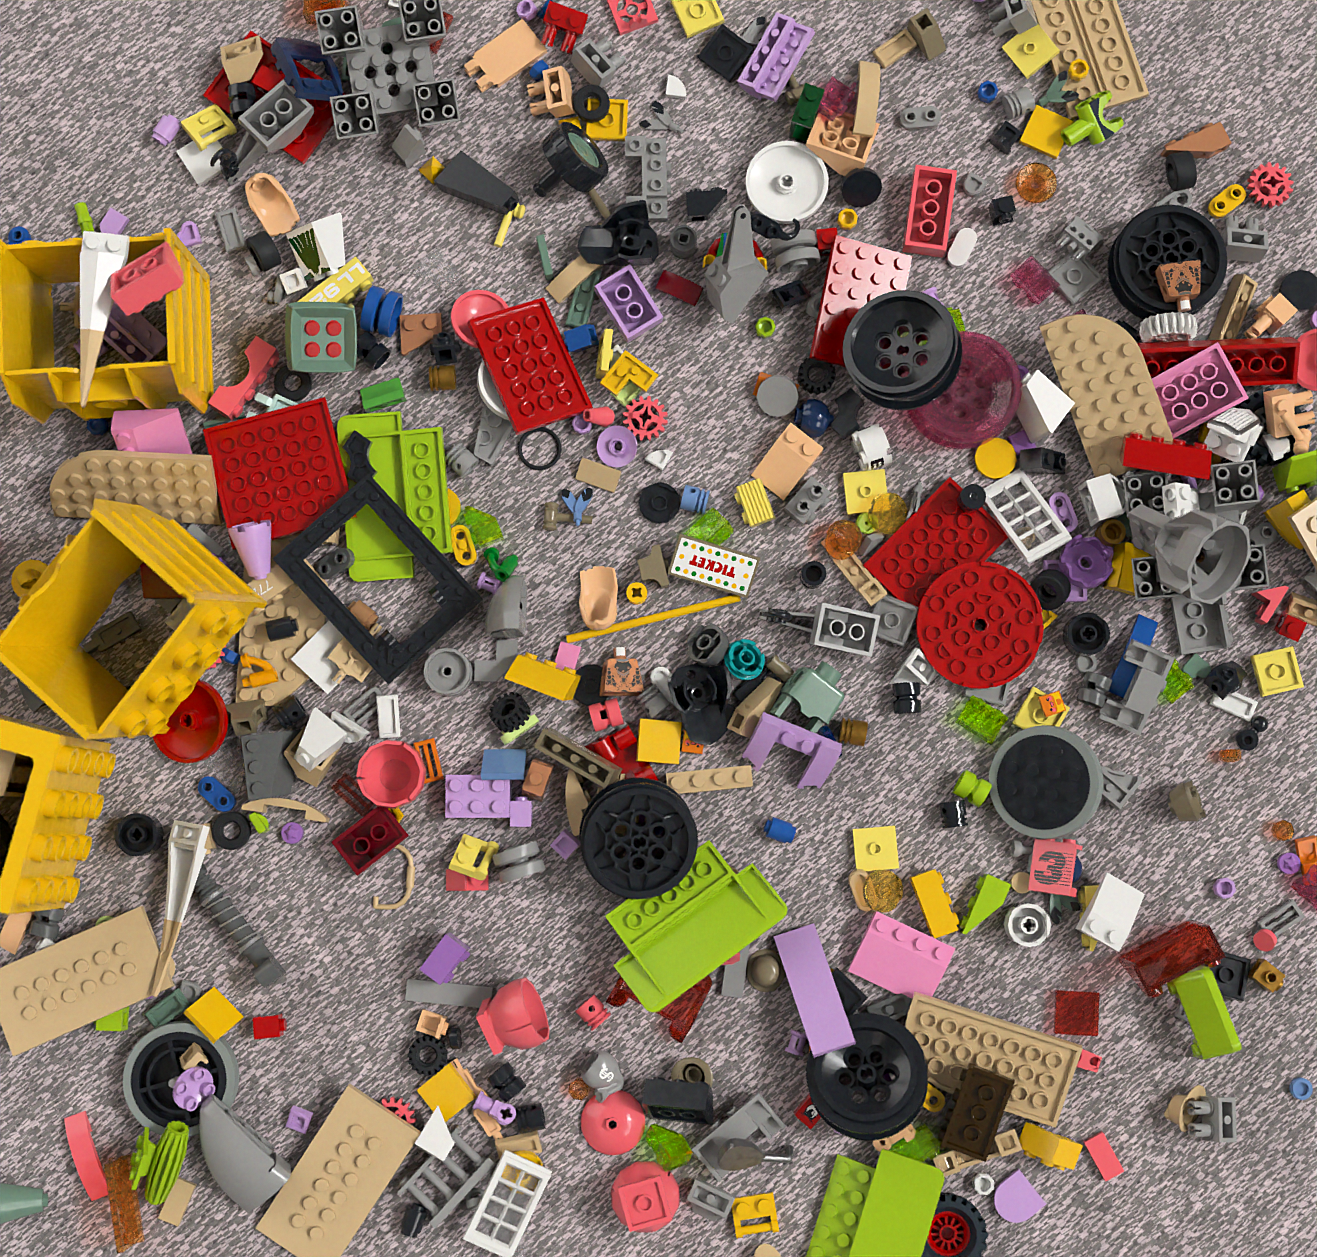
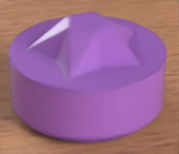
M290 822L282 828L281 835L285 842L295 844L303 838L304 830L300 824Z
M1283 853L1277 860V866L1282 873L1294 874L1300 869L1301 862L1296 854Z

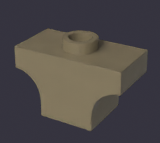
M660 544L651 546L650 555L644 559L637 560L642 583L653 581L659 584L661 589L668 588L669 581L666 573L669 568L668 560H663Z
M264 699L225 705L228 714V726L233 727L236 736L257 733L258 725L268 720V711Z

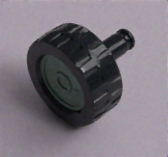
M563 122L543 140V152L552 168L538 180V183L533 185V190L538 196L545 197L547 193L551 192L564 180L577 191L589 192L608 175L607 161L596 143L582 129L572 123Z

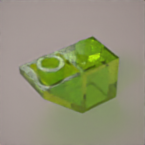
M469 505L465 506L467 513H464L463 516L467 526L472 525L474 532L470 534L475 545L479 544L481 548L504 540L496 517Z
M657 1124L650 1125L645 1136L646 1142L649 1147H652L659 1165H662L664 1171L668 1172L687 1165L693 1152L684 1136Z

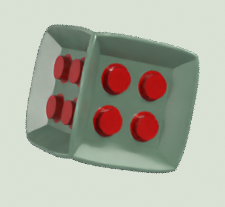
M337 302L286 303L285 350L287 368L290 371L310 373L355 371L357 359V322L354 305Z

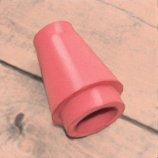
M607 406L585 409L583 412V419L586 422L602 427H607L614 422V412Z

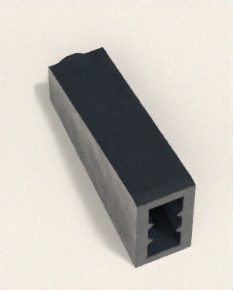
M460 151L434 180L440 191L503 215L513 211L519 201L513 189L463 151Z

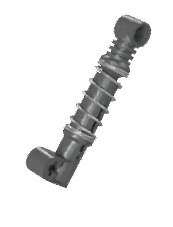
M202 863L194 889H197L195 892L200 893L198 896L200 897L201 905L205 909L212 907L210 909L213 914L212 918L216 917L220 922L219 927L223 926L227 931L226 936H231L235 941L233 945H238L240 948L238 952L242 956H246L253 964L255 969L252 973L257 981L265 988L272 985L286 971L264 945V939L261 934L253 931L251 928L252 923L246 922L244 919L245 914L239 913L237 910L238 905L231 903V896L223 897L224 887L216 884V882L212 883L214 880L213 878L209 879L211 877L209 874L206 875L207 869Z

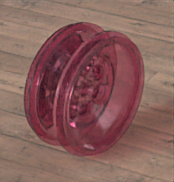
M959 331L963 347L960 369H965L968 376L962 377L958 373L949 389L940 396L946 399L947 405H940L936 399L925 406L907 410L915 427L932 442L952 449H971L993 440L1013 419L1021 401L1022 391L1020 388L1022 383L1020 382L1021 375L1018 366L1004 346L984 334ZM928 360L921 361L919 365H925ZM975 381H982L985 388L980 389L976 387ZM959 389L965 392L963 397L957 394ZM973 401H980L983 408H975ZM954 410H962L964 417H957Z

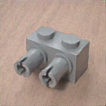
M1004 0L1000 5L988 10V15L993 23L1007 16L1005 19L991 25L996 37L1011 29H1016L1018 34H1021L1038 25L1031 0Z
M606 36L597 43H594L590 38L574 49L570 62L590 84L600 86L601 88L612 80L616 69L626 62L625 56H621L622 53L619 51L609 59L604 55V52L612 48V42L610 40L606 42L608 40Z
M1233 215L1227 216L1225 218L1226 230L1221 236L1226 247L1227 259L1260 263L1269 250L1268 232L1259 231V220L1257 218L1254 219V223L1253 218L1246 219V229H1239L1238 216H1234V221Z
M811 476L784 507L783 511L802 527L805 523L810 525L817 516L815 514L816 510L819 507L823 509L829 503L830 499L828 497L831 492Z
M1201 1096V1101H1189L1187 1103L1188 1107H1193L1192 1109H1187L1190 1115H1202V1123H1190L1187 1129H1193V1131H1188V1135L1191 1138L1202 1137L1204 1141L1219 1143L1237 1142L1235 1097Z

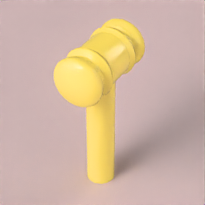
M518 203L513 211L504 215L494 242L496 247H502L512 216L519 219L524 216V205Z

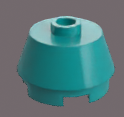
M741 639L729 645L728 651L724 656V666L728 667L731 678L751 680L762 672L765 656L755 646L756 643L754 641Z

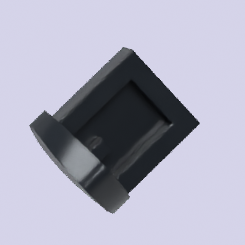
M1005 121L996 134L991 136L988 141L999 151L1009 155L1011 147L1021 136L1022 132L1008 121Z

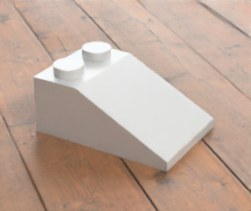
M1106 872L1075 929L1111 950L1119 952L1130 933L1145 894Z

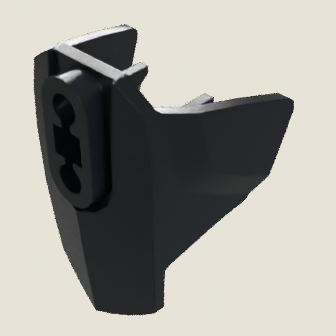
M639 200L622 204L601 225L585 226L577 246L582 258L588 264L652 265L658 257L659 251L657 233L649 225L646 201Z
M698 663L677 668L673 675L667 679L673 704L680 712L690 741L701 745H712L728 730L725 711L732 691L729 669L727 666L710 667L702 666ZM692 672L694 678L689 679L686 674ZM694 691L698 692L699 695H700V698H696V697L693 695V692H694Z

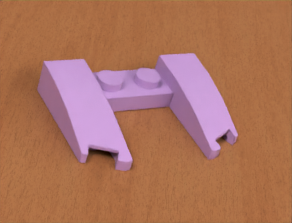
M763 712L742 757H747L754 764L753 769L758 772L774 743H780L812 756L797 784V788L804 789V786H817V788H821L841 754L842 744Z

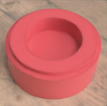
M1268 929L1259 930L1253 938L1255 946L1261 951H1271L1277 944L1276 935Z

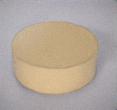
M1025 872L1015 873L1010 880L1012 889L1017 893H1027L1030 891L1028 890L1030 875Z

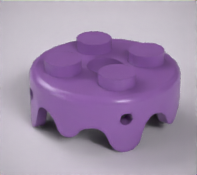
M1080 534L1075 536L1062 549L1059 557V567L1061 572L1074 586L1083 589L1095 588L1101 585L1112 573L1111 561L1114 552L1110 546L1103 545L1097 537L1084 538ZM1080 559L1087 560L1089 568L1083 567Z

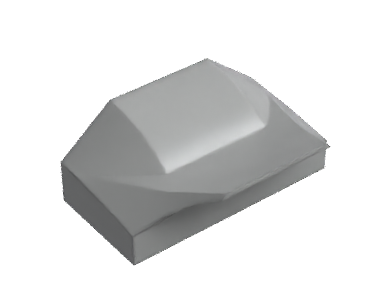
M696 1178L687 1200L691 1202L692 1212L714 1222L721 1217L727 1218L735 1196Z

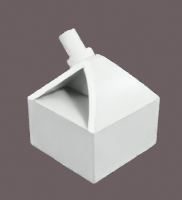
M1127 471L1125 476L1135 474L1130 471ZM1111 473L1086 480L1078 487L1091 527L1102 524L1110 519H1116L1126 511L1124 482Z

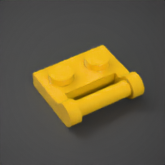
M773 1191L735 1197L732 1204L736 1239L743 1238V1235L767 1231L779 1232ZM770 1216L771 1222L742 1227L740 1220Z

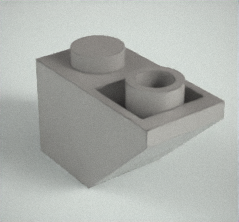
M408 124L404 125L391 146L394 154L407 168L425 153L423 146L425 142L421 138L423 137L416 127L411 128Z

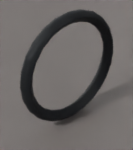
M540 427L525 432L519 440L518 455L523 464L533 470L549 469L556 464L561 456L560 439L550 429ZM542 431L550 434L555 439L557 454L549 464L535 466L524 458L522 445L526 437L531 433Z

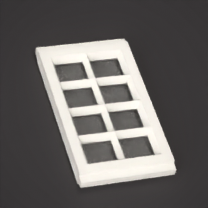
M1018 469L984 488L986 492L984 505L1028 564L1072 540L1070 533L1024 471Z
M505 1149L465 1231L463 1239L502 1257H512L548 1183L552 1170Z

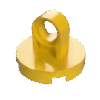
M31 559L19 564L12 573L11 578L14 592L19 597L22 594H27L48 565L39 560Z

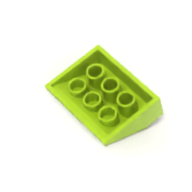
M1317 450L1290 457L1272 468L1279 492L1286 491L1289 494L1299 491L1300 486L1306 485L1307 488L1317 486Z

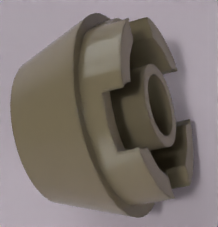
M1192 780L1186 783L1182 781L1169 792L1171 802H1168L1172 814L1177 815L1180 822L1199 821V819L1207 816L1205 809H1202V800Z

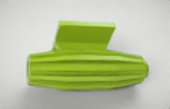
M180 1121L168 1123L157 1145L149 1140V1127H145L143 1134L138 1135L136 1141L137 1152L132 1153L130 1166L132 1167L129 1180H132V1190H136L140 1177L147 1175L144 1196L152 1205L164 1203L178 1179L186 1155L189 1135L188 1126Z

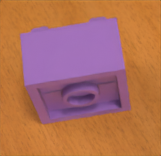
M449 932L445 934L419 970L439 985L448 983L454 977L452 972L459 962H463L470 956L468 952L470 947Z

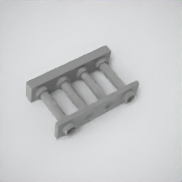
M460 1125L456 1128L451 1126L449 1133L452 1140L455 1141L454 1144L476 1164L475 1167L477 1169L471 1175L469 1172L466 1173L448 1155L444 1161L440 1160L461 1180L462 1186L457 1191L455 1189L452 1190L428 1167L435 1158L432 1155L411 1177L407 1175L399 1183L401 1188L397 1193L401 1196L407 1189L431 1212L430 1215L433 1218L429 1224L435 1229L497 1161L491 1154L487 1158L481 1157L457 1134L462 1128ZM421 1173L446 1196L447 1202L443 1207L433 1203L413 1183Z

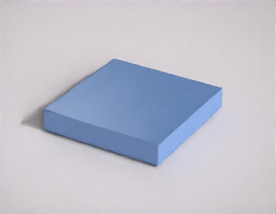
M484 749L481 780H523L527 756L526 749Z

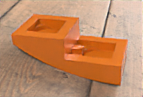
M1313 835L1294 839L1296 853L1301 862L1300 869L1304 883H1316L1317 836Z

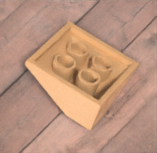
M822 104L805 146L840 175L845 176L856 168L864 169L863 167H865L880 124L875 123L872 138L853 135L854 115Z

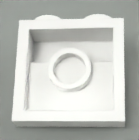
M1176 482L1162 486L1164 515L1173 519L1191 510H1200L1198 489L1190 488L1189 484Z

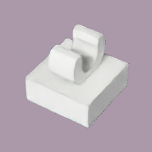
M300 267L279 275L287 295L308 287Z

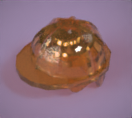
M845 519L835 521L829 527L825 537V549L828 555L836 560H846L852 556L862 542L860 528L854 522Z

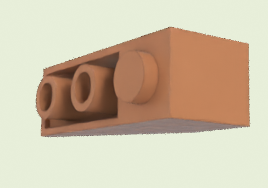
M1211 122L1203 126L1201 131L1197 133L1194 131L1187 133L1178 142L1176 140L1168 142L1161 156L1167 157L1169 154L1190 151L1194 158H1210L1227 150L1231 145V141L1221 122L1214 125Z

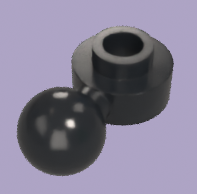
M1255 716L1251 720L1250 730L1243 729L1237 733V746L1246 751L1256 748L1259 742L1257 734L1258 732H1264L1268 728V720L1263 716ZM1247 736L1251 737V742L1249 744H1246L1244 742V739Z

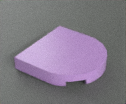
M1018 1168L1001 1181L995 1189V1209L1001 1217L1010 1222L1019 1223L1026 1221L1046 1205Z

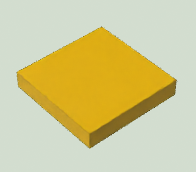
M587 98V110H596L600 104L599 100ZM609 99L610 108L608 114L599 122H586V134L592 140L625 141V136H627L628 100Z
M1036 105L1019 143L1057 159L1064 144L1061 131L1074 121Z
M640 718L636 761L678 765L682 722Z
M215 987L211 988L184 1012L191 1022L213 1044L244 1017Z
M451 1063L417 1089L433 1112L439 1106L445 1122L476 1098V1095Z

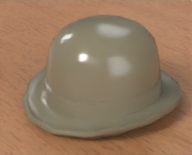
M757 950L747 962V978L751 986L756 990L765 993L774 991L783 982L785 970L780 955L774 950Z
M683 1058L672 1068V1081L675 1079H682L687 1083L703 1081L710 1085V1087L713 1084L712 1070L700 1058Z

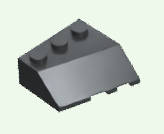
M302 729L240 736L248 801L289 795L291 793L295 772L286 759L284 751Z

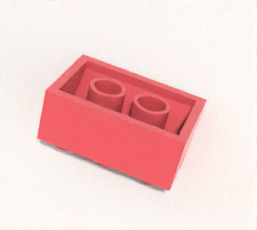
M166 241L111 274V298L127 316L140 312L147 304L159 301L164 294L179 289L184 283L183 271L168 242Z

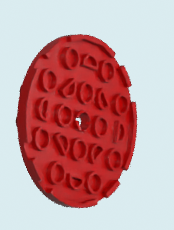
M984 561L969 562L955 566L937 577L924 593L916 617L918 643L928 663L945 679L968 688L997 687L1018 677L1035 659L1040 643H1042L1044 632L1042 608L1036 593L1028 582L1011 569L997 563ZM977 619H982L985 622V628L982 631L975 629L974 624Z

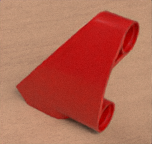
M629 725L610 736L605 735L584 746L622 768L621 774H625V779L641 777L659 781L649 762L636 761L637 740Z

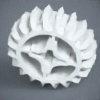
M1171 312L1157 314L1144 319L1140 323L1139 334L1143 343L1191 341L1196 337L1198 327L1196 318L1192 314Z

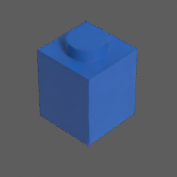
M585 324L564 332V343L569 352H581L600 345L594 325Z

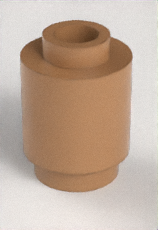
M361 600L353 601L348 606L349 611L368 630L379 619L376 612Z

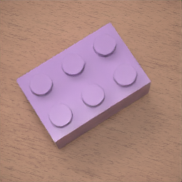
M630 264L595 285V293L627 343L663 321L661 312Z
M446 775L445 818H510L512 780H481V775Z

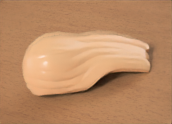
M256 173L247 180L245 193L249 206L269 236L273 237L291 232L292 227L295 226L296 222H299L300 217L292 200L277 179L267 173Z
M594 566L593 569L580 571L581 590L579 608L583 622L592 630H605L612 626L617 616L618 584L615 569L613 567Z

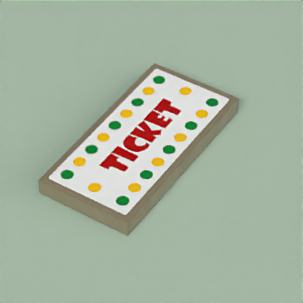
M679 533L667 574L748 598L760 557Z

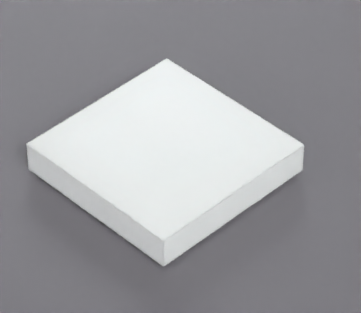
M210 131V132H208V133L202 135L201 137H202V138H205L206 136L212 134L213 132ZM218 140L208 145L207 149L203 151L198 149L194 141L176 151L199 187L222 173L219 159L213 167L210 165L213 155L223 148Z

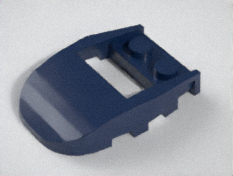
M276 37L271 44L272 56L277 59L275 65L278 71L284 73L286 84L294 86L296 90L294 96L296 98L330 101V97L343 94L338 67L331 56L322 55L321 46L318 43L297 38ZM293 59L296 61L310 60L314 63L323 62L325 65L324 70L331 80L300 78Z

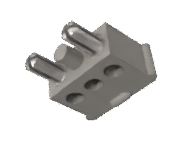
M1075 216L1058 238L1056 246L1059 245L1058 248H1062L1066 244L1069 252H1075L1072 259L1076 257L1074 261H1078L1081 257L1085 259L1094 249H1097L1104 238L1080 217Z

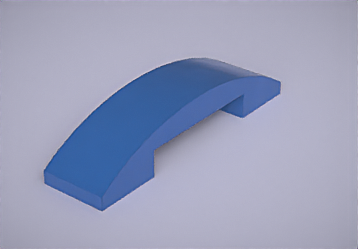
M1138 614L1118 665L1110 677L1112 683L1108 692L1124 698L1138 665L1128 662L1123 658L1131 639L1150 646L1158 622Z

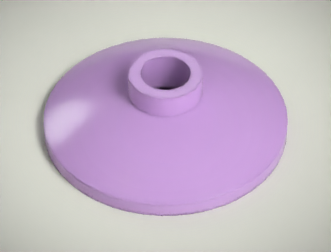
M615 425L606 428L600 434L597 441V452L600 459L611 467H623L629 464L637 452V440L634 434L623 426ZM621 443L622 449L618 451L616 445Z

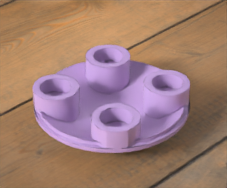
M192 1067L184 1071L176 1080L173 1088V1098L176 1104L188 1111H194L215 1092L211 1073L203 1067Z

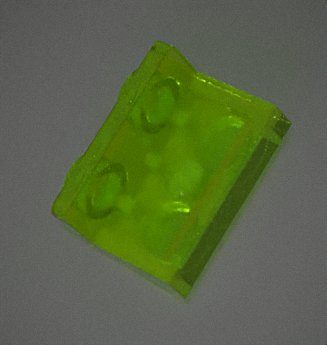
M711 508L684 534L720 545L730 537L734 529L726 518L715 508Z
M1174 659L1165 679L1167 681L1166 687L1161 693L1170 704H1173L1188 690L1195 687L1192 684L1193 679L1190 675L1180 670L1176 659Z
M972 695L963 706L955 723L991 745L1002 726L1008 720V717L1000 710L985 703L981 698Z

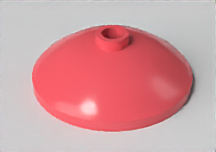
M472 290L466 292L453 305L451 311L453 330L464 343L478 348L467 324L468 321L509 308V306L501 297L490 291Z
M1312 329L1297 339L1300 342L1297 383L1304 388L1317 391V329Z
M623 1090L609 1095L603 1103L598 1102L595 1099V1095L590 1098L581 1116V1129L588 1144L596 1151L607 1155H619L633 1149L642 1138L645 1129V1115L638 1100ZM611 1120L616 1121L617 1126L615 1128L609 1126L608 1123Z

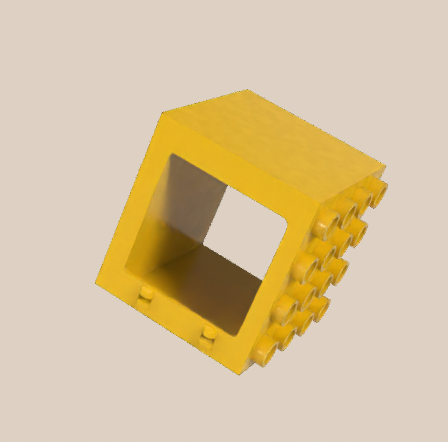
M0 714V749L30 756L34 761V767L2 876L0 877V913L9 915L64 908L65 902L73 903L76 899L80 887V879L73 877L78 860L84 862L87 859L92 846V837L85 835L89 819H98L104 804V796L97 794L101 777L108 779L114 770L116 755L109 753L111 743L96 739L85 740L77 734Z

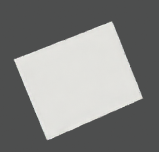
M330 621L291 658L327 694L337 685V680L334 682L332 678L339 671L337 665L327 657L343 638V635Z

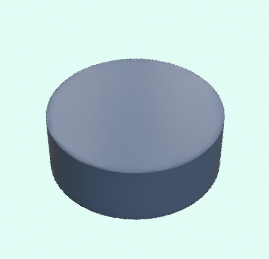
M1297 1077L1290 1082L1289 1091L1293 1097L1299 1100H1306L1311 1096L1313 1087L1307 1079Z

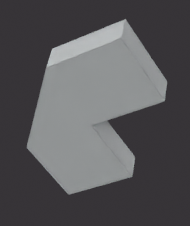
M497 640L496 661L475 660L474 681L497 682L509 670L518 655V640Z

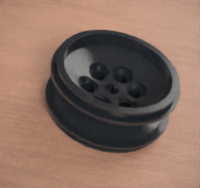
M1160 205L1144 210L1126 224L1111 246L1107 260V275L1110 287L1122 306L1143 320L1157 314L1178 313L1177 301L1165 302L1157 277L1151 276L1149 270L1155 271L1159 265L1171 262L1200 260V294L1195 299L1190 300L1191 310L1182 312L1194 315L1217 294L1223 284L1227 271V251L1224 241L1211 221L1193 209L1179 205ZM1164 237L1170 240V245L1164 243ZM1182 246H1187L1190 249V253L1183 251ZM1147 249L1153 251V257L1146 253Z
M897 290L875 297L855 314L844 336L843 358L847 371L856 387L868 400L878 406L891 410H911L935 401L949 389L959 373L963 358V347L955 322L950 312L941 302L922 292ZM909 332L906 337H900L903 333ZM927 340L925 345H919L921 341ZM891 344L889 348L882 349L884 345ZM928 360L925 365H919L921 361ZM885 364H891L889 368L882 369ZM909 372L906 377H901L902 373Z
M635 777L619 780L608 785L590 801L584 811L580 824V847L587 870L603 888L624 898L647 899L668 892L685 878L696 857L698 833L689 807L675 790L657 780ZM642 814L646 816L643 823L639 824L634 821L637 815ZM618 825H625L627 827L626 831L622 834L616 833L615 828ZM656 826L664 827L663 833L655 835L653 829ZM635 838H645L643 843L638 842L637 844H635L633 842ZM618 846H623L626 849L621 855L614 853L615 848ZM656 847L663 849L662 854L659 856L652 855V850ZM640 857L644 859L643 864L640 866L632 864L635 858Z

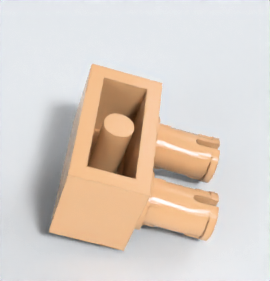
M562 66L543 70L544 81L527 85L528 94L531 98L546 94V100L530 103V110L533 116L550 112L555 118L575 113L570 75Z
M1281 293L1276 297L1271 295L1256 309L1258 313L1253 317L1256 321L1244 332V335L1247 339L1257 338L1265 330L1272 335L1298 310Z
M1285 388L1263 392L1267 433L1273 437L1279 438L1292 435L1279 416V412L1283 409L1288 411L1297 427L1315 424V419H1312L1315 417L1312 410L1295 414L1294 411L1295 406L1313 403V399H1310V397H1313L1311 390L1295 394Z

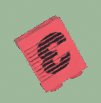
M1035 839L1028 890L1076 897L1077 889L1072 888L1076 851L1082 850L1083 846L1077 845L1076 840L1063 839V842H1056L1055 839Z

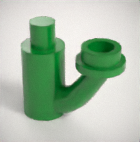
M490 547L484 552V558L488 561L490 569L501 582L506 581L518 566V557L515 554L507 556L501 565H498L496 562L499 559V551L496 548Z

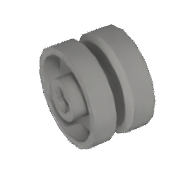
M802 229L792 240L784 241L773 238L770 241L772 253L778 255L774 259L777 272L791 273L811 268L820 262L819 250L814 247L817 241L813 230Z
M443 648L436 650L428 657L424 666V676L431 689L441 695L454 696L461 694L468 688L472 682L473 669L470 661L463 653L456 649ZM451 668L452 672L447 676L444 671Z
M537 841L527 844L521 843L492 855L495 866L501 867L507 864L510 866V868L498 873L501 884L546 870L543 859L538 858L531 861L528 859V857L537 855L540 852Z

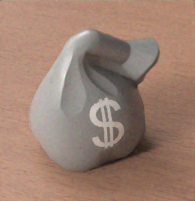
M595 1050L582 1067L580 1073L584 1083L590 1088H594L595 1099L603 1103L609 1095L623 1088L624 1080L620 1067L613 1055L607 1051Z

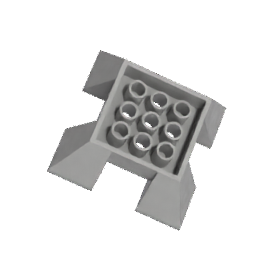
M398 0L402 24L366 30L363 28L356 5L314 11L322 55L346 57L353 94L330 97L337 140L379 134L380 116L417 111L419 127L461 121L454 78L435 80L430 44L447 36L441 0ZM385 45L393 46L391 54H383ZM414 62L417 64V69L415 72L410 73L407 71V65ZM392 65L396 66V73L393 76L387 75V68ZM369 69L376 70V76L373 79L366 77ZM394 86L400 87V94L396 97L390 95V90Z
M1255 460L1211 465L1213 492L1198 493L1200 511L1207 514H1216L1239 523V514L1260 503ZM1151 472L1123 476L1127 518H1129L1128 512L1140 504L1164 514L1162 486L1168 485L1167 473ZM1209 539L1201 547L1199 555H1203L1205 559L1201 563H1196V565L1208 576L1221 558L1224 541ZM1265 544L1250 545L1251 556L1237 586L1231 591L1270 587ZM1156 557L1131 559L1136 601L1180 597V593L1161 584Z

